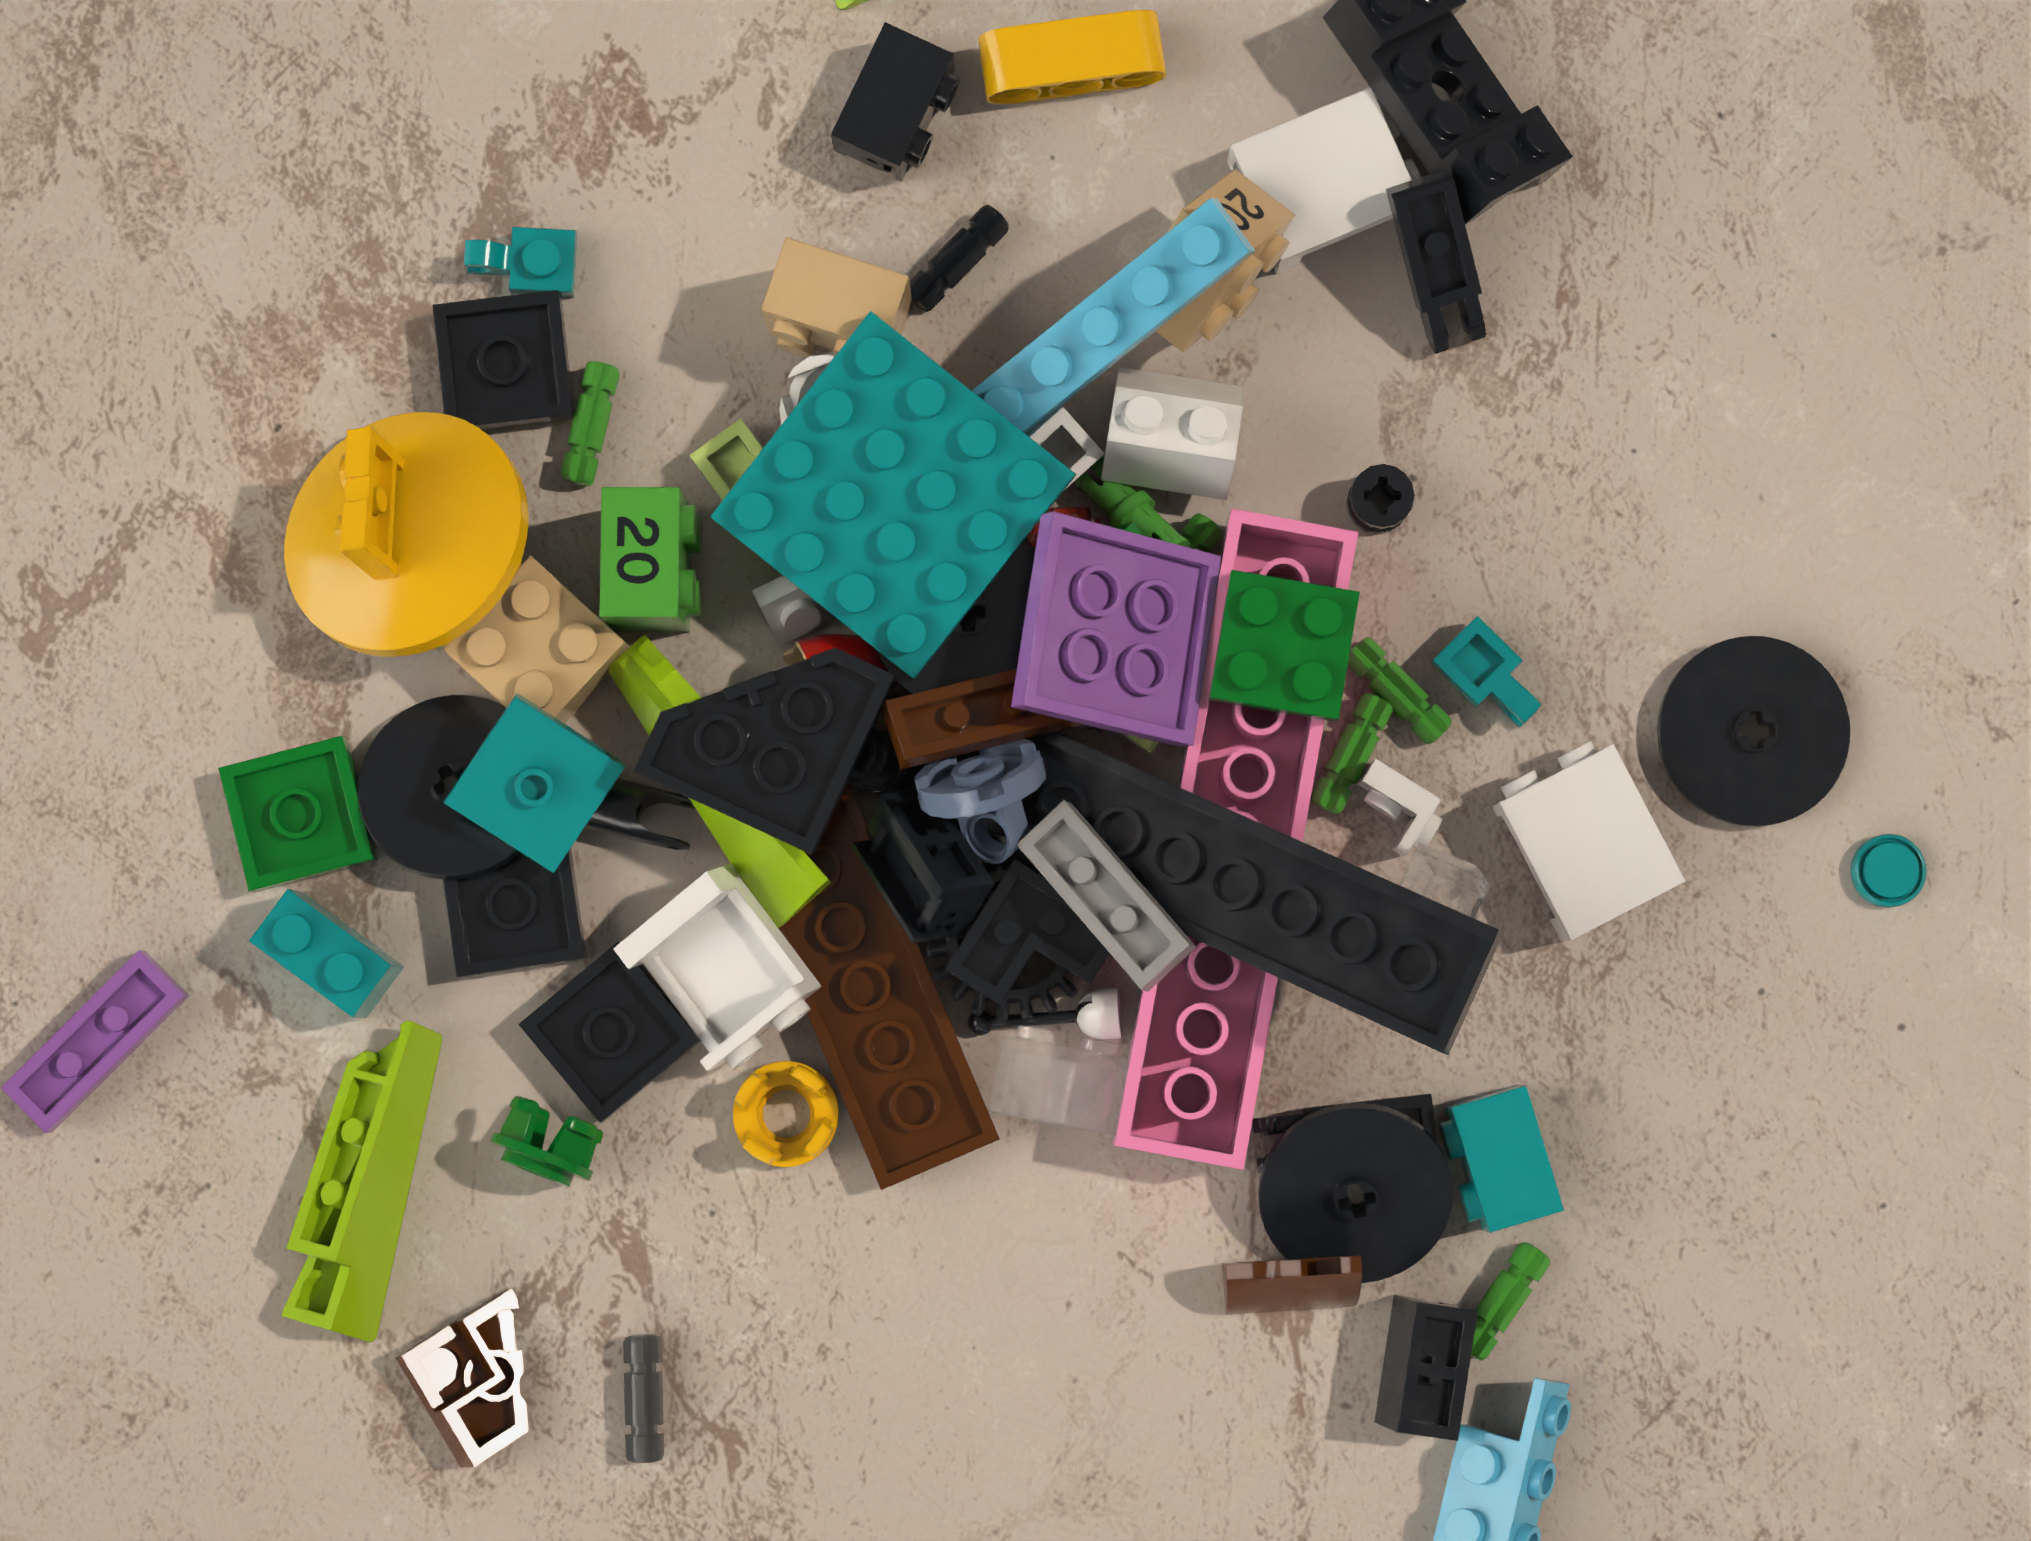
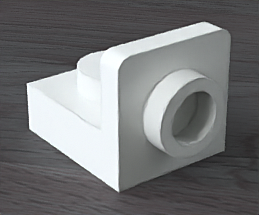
M1373 760L1357 783L1369 791L1364 801L1394 820H1397L1401 812L1411 817L1391 850L1401 856L1407 855L1413 846L1423 851L1443 820L1434 814L1442 799L1379 760Z

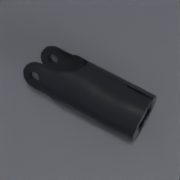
M618 778L584 828L659 847L689 850L691 846L689 843L649 831L639 822V818L647 807L659 803H669L690 809L696 808L689 797L682 794Z

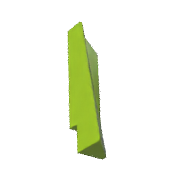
M645 634L609 666V674L649 736L662 711L701 699L699 694ZM689 798L739 877L778 928L784 926L832 883L803 850Z
M408 1020L399 1025L401 1028L399 1037L378 1052L364 1050L347 1063L286 1249L308 1255V1258L290 1293L281 1316L366 1342H373L378 1334L443 1041L440 1033Z

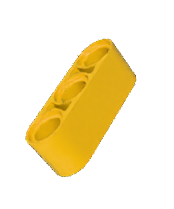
M1130 10L1003 27L985 32L978 38L986 100L992 104H1015L1135 88L1157 83L1167 76L1157 12L1152 10Z

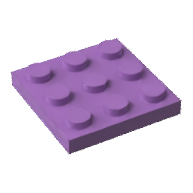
M1054 511L1041 514L1011 707L1177 747L1193 746L1221 556Z

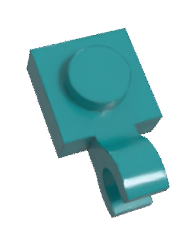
M512 227L511 245L487 240H465L464 266L468 267L467 272L469 274L510 275L509 291L511 294L519 295L559 290L562 297H574L577 233L576 230Z
M1478 616L1431 662V665L1475 708L1490 695L1501 711L1519 728L1541 707V703L1510 675L1523 660Z

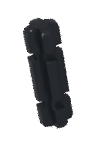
M988 204L982 206L969 220L970 227L968 229L962 227L927 262L929 269L926 272L920 270L910 280L912 302L926 312L931 311L945 297L943 290L946 287L953 289L987 254L985 248L988 244L994 247L1007 234L1009 224L998 210Z

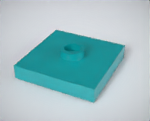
M516 693L445 798L444 804L554 873L624 770L626 763Z

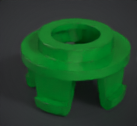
M515 1096L509 1104L512 1109L500 1133L494 1132L490 1141L505 1149L501 1160L567 1187L570 1186L574 1176L590 1181L593 1171L589 1170L596 1144H601L603 1132L593 1124L577 1117L569 1116L548 1150L544 1151L542 1148L550 1117L549 1111L539 1107L536 1101Z

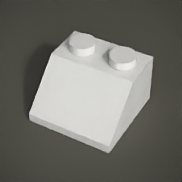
M1119 367L1101 480L1227 500L1237 454L1243 411V386Z

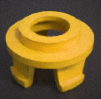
M779 1061L762 1066L746 1078L735 1096L733 1124L737 1137L750 1155L766 1164L777 1167H794L805 1164L819 1156L828 1147L836 1133L839 1107L835 1092L826 1078L808 1065L793 1061ZM782 1090H792L801 1094L807 1100L810 1108V1120L807 1127L800 1134L793 1137H780L773 1134L766 1126L763 1118L767 1100L774 1093Z

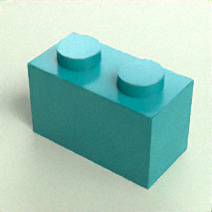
M292 889L285 891L249 940V942L352 1018H367L404 968L403 965L304 892Z
M1515 1085L1444 1106L1448 1121L1439 1123L1440 1134L1449 1159L1460 1158L1467 1183L1458 1185V1192L1469 1223L1479 1220L1481 1230L1492 1233L1564 1211L1526 1085Z

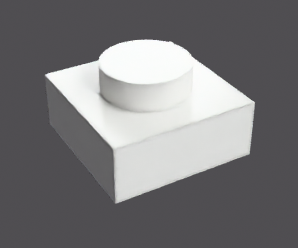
M781 576L752 590L779 646L837 619L785 576Z

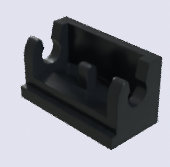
M1394 1295L1374 1423L1399 1433L1458 1441L1478 1311L1444 1302L1433 1303L1412 1297Z

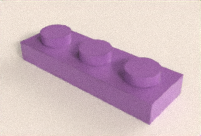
M139 950L1 1089L45 1133H52L190 995L146 951Z

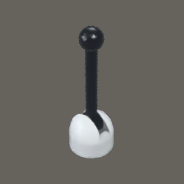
M1118 987L1102 988L1087 993L1080 999L1076 1010L1033 1013L1031 1021H1023L1021 1014H1009L1006 1022H999L996 1020V1015L991 1016L986 1011H983L980 1016L972 1013L967 1022L969 1030L978 1036L986 1035L992 1028L1077 1023L1083 1033L1101 1040L1122 1039L1123 1036L1121 999Z

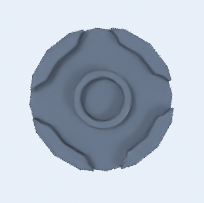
M1026 739L979 750L980 755L957 762L956 756L930 762L915 776L921 810L934 817L958 818L962 834L977 857L986 863L998 864L1004 862L1019 849L1016 844L1029 833L1028 822L1021 800L1036 791L1046 780V769L1040 751H1036L1034 742ZM985 817L993 819L1003 828L1006 834V844L996 841L989 835L985 827Z

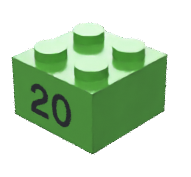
M680 487L601 488L600 618L614 632H690V616L701 615V579L696 578L695 569H691V553H701L702 517L697 515L696 505L689 504Z

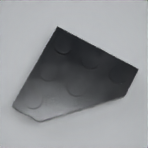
M829 649L785 668L767 672L724 688L723 691L662 711L633 772L814 855L897 676L840 649Z

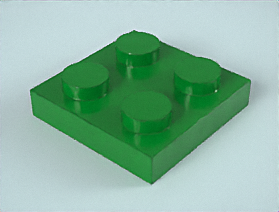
M1231 570L1208 700L1337 722L1339 720L1360 592Z
M342 735L218 768L249 892L255 893L378 860L373 839L361 816L358 802V779L347 737Z

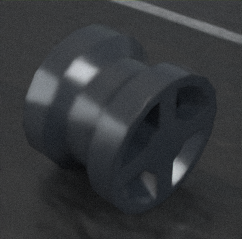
M1386 464L1370 466L1359 474L1348 492L1346 501L1348 515L1354 524L1365 532L1373 534L1391 532L1401 525L1413 507L1415 497L1413 484L1406 473L1395 466ZM1383 484H1384V489L1387 490V491L1390 493L1391 496H1396V497H1390V496L1388 495V493L1383 490Z

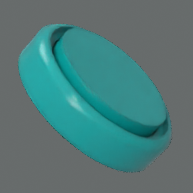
M1883 834L1868 839L1856 850L1852 858L1850 872L1853 885L1863 899L1873 905L1889 908L1904 905L1920 893L1926 880L1927 869L1923 854L1912 841L1900 835Z

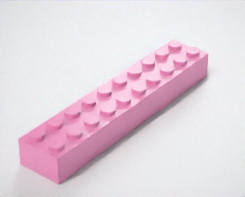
M1232 508L1227 518L1220 555L1221 562L1194 745L1185 747L1178 787L1303 842L1325 720L1208 700L1229 575L1231 570L1348 590L1359 532ZM1187 936L1196 948L1149 992L1140 991L1113 1145L1244 1170L1278 977Z

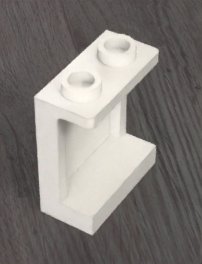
M1367 88L1231 145L1227 159L1231 171L1235 169L1296 215L1283 234V237L1290 241V244L1273 267L1276 274L1299 265L1304 255L1393 219L1386 189L1421 177L1412 159L1403 161L1394 141L1395 138L1400 136L1399 129L1381 103L1378 104L1371 88Z
M1590 741L1557 758L1563 769L1562 771L1540 781L1536 771L1533 770L1500 787L1506 799L1492 806L1496 816H1502L1549 904L1555 916L1550 921L1561 942L1573 940L1686 882L1614 744L1597 752Z
M730 864L706 871L613 948L628 969L641 964L645 965L709 1051V1054L700 1060L707 1072L725 1063H728L731 1069L735 1070L750 1060L764 1048L758 1038L773 1025L779 1032H782L801 1019L811 1010L805 1000L822 987Z

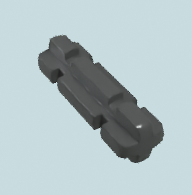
M653 1334L631 1335L625 1337L623 1341L624 1363H630V1372L624 1373L625 1425H631V1434L625 1435L626 1458L634 1463H653L662 1460L664 1456V1433H658L657 1425L664 1424L662 1371L656 1372V1363L662 1362V1340L659 1336Z

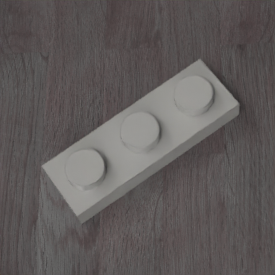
M1063 800L1016 844L1141 990L1149 992L1196 948L1187 935L1070 802Z

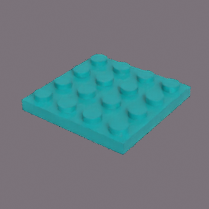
M870 311L710 517L911 678L915 679L1040 522L1041 514L1047 513L1077 474Z

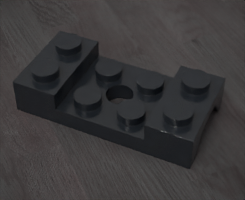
M1338 0L1323 16V19L1428 173L1432 174L1444 169L1452 173L1465 225L1475 220L1507 195L1535 181L1537 185H1540L1547 181L1573 158L1538 105L1521 114L1455 18L1454 14L1467 2L1466 0ZM1432 83L1443 88L1448 94L1450 101L1441 100L1434 92Z

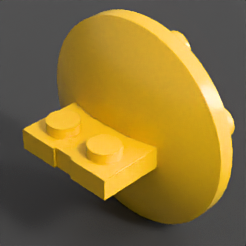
M434 412L404 413L378 420L362 428L347 430V437L326 454L312 470L299 491L290 512L284 542V561L290 589L296 602L309 620L321 631L344 647L359 653L372 656L399 657L419 654L451 643L454 639L475 626L491 611L501 599L521 566L529 524L528 502L522 479L507 453L488 434L477 426L455 416Z

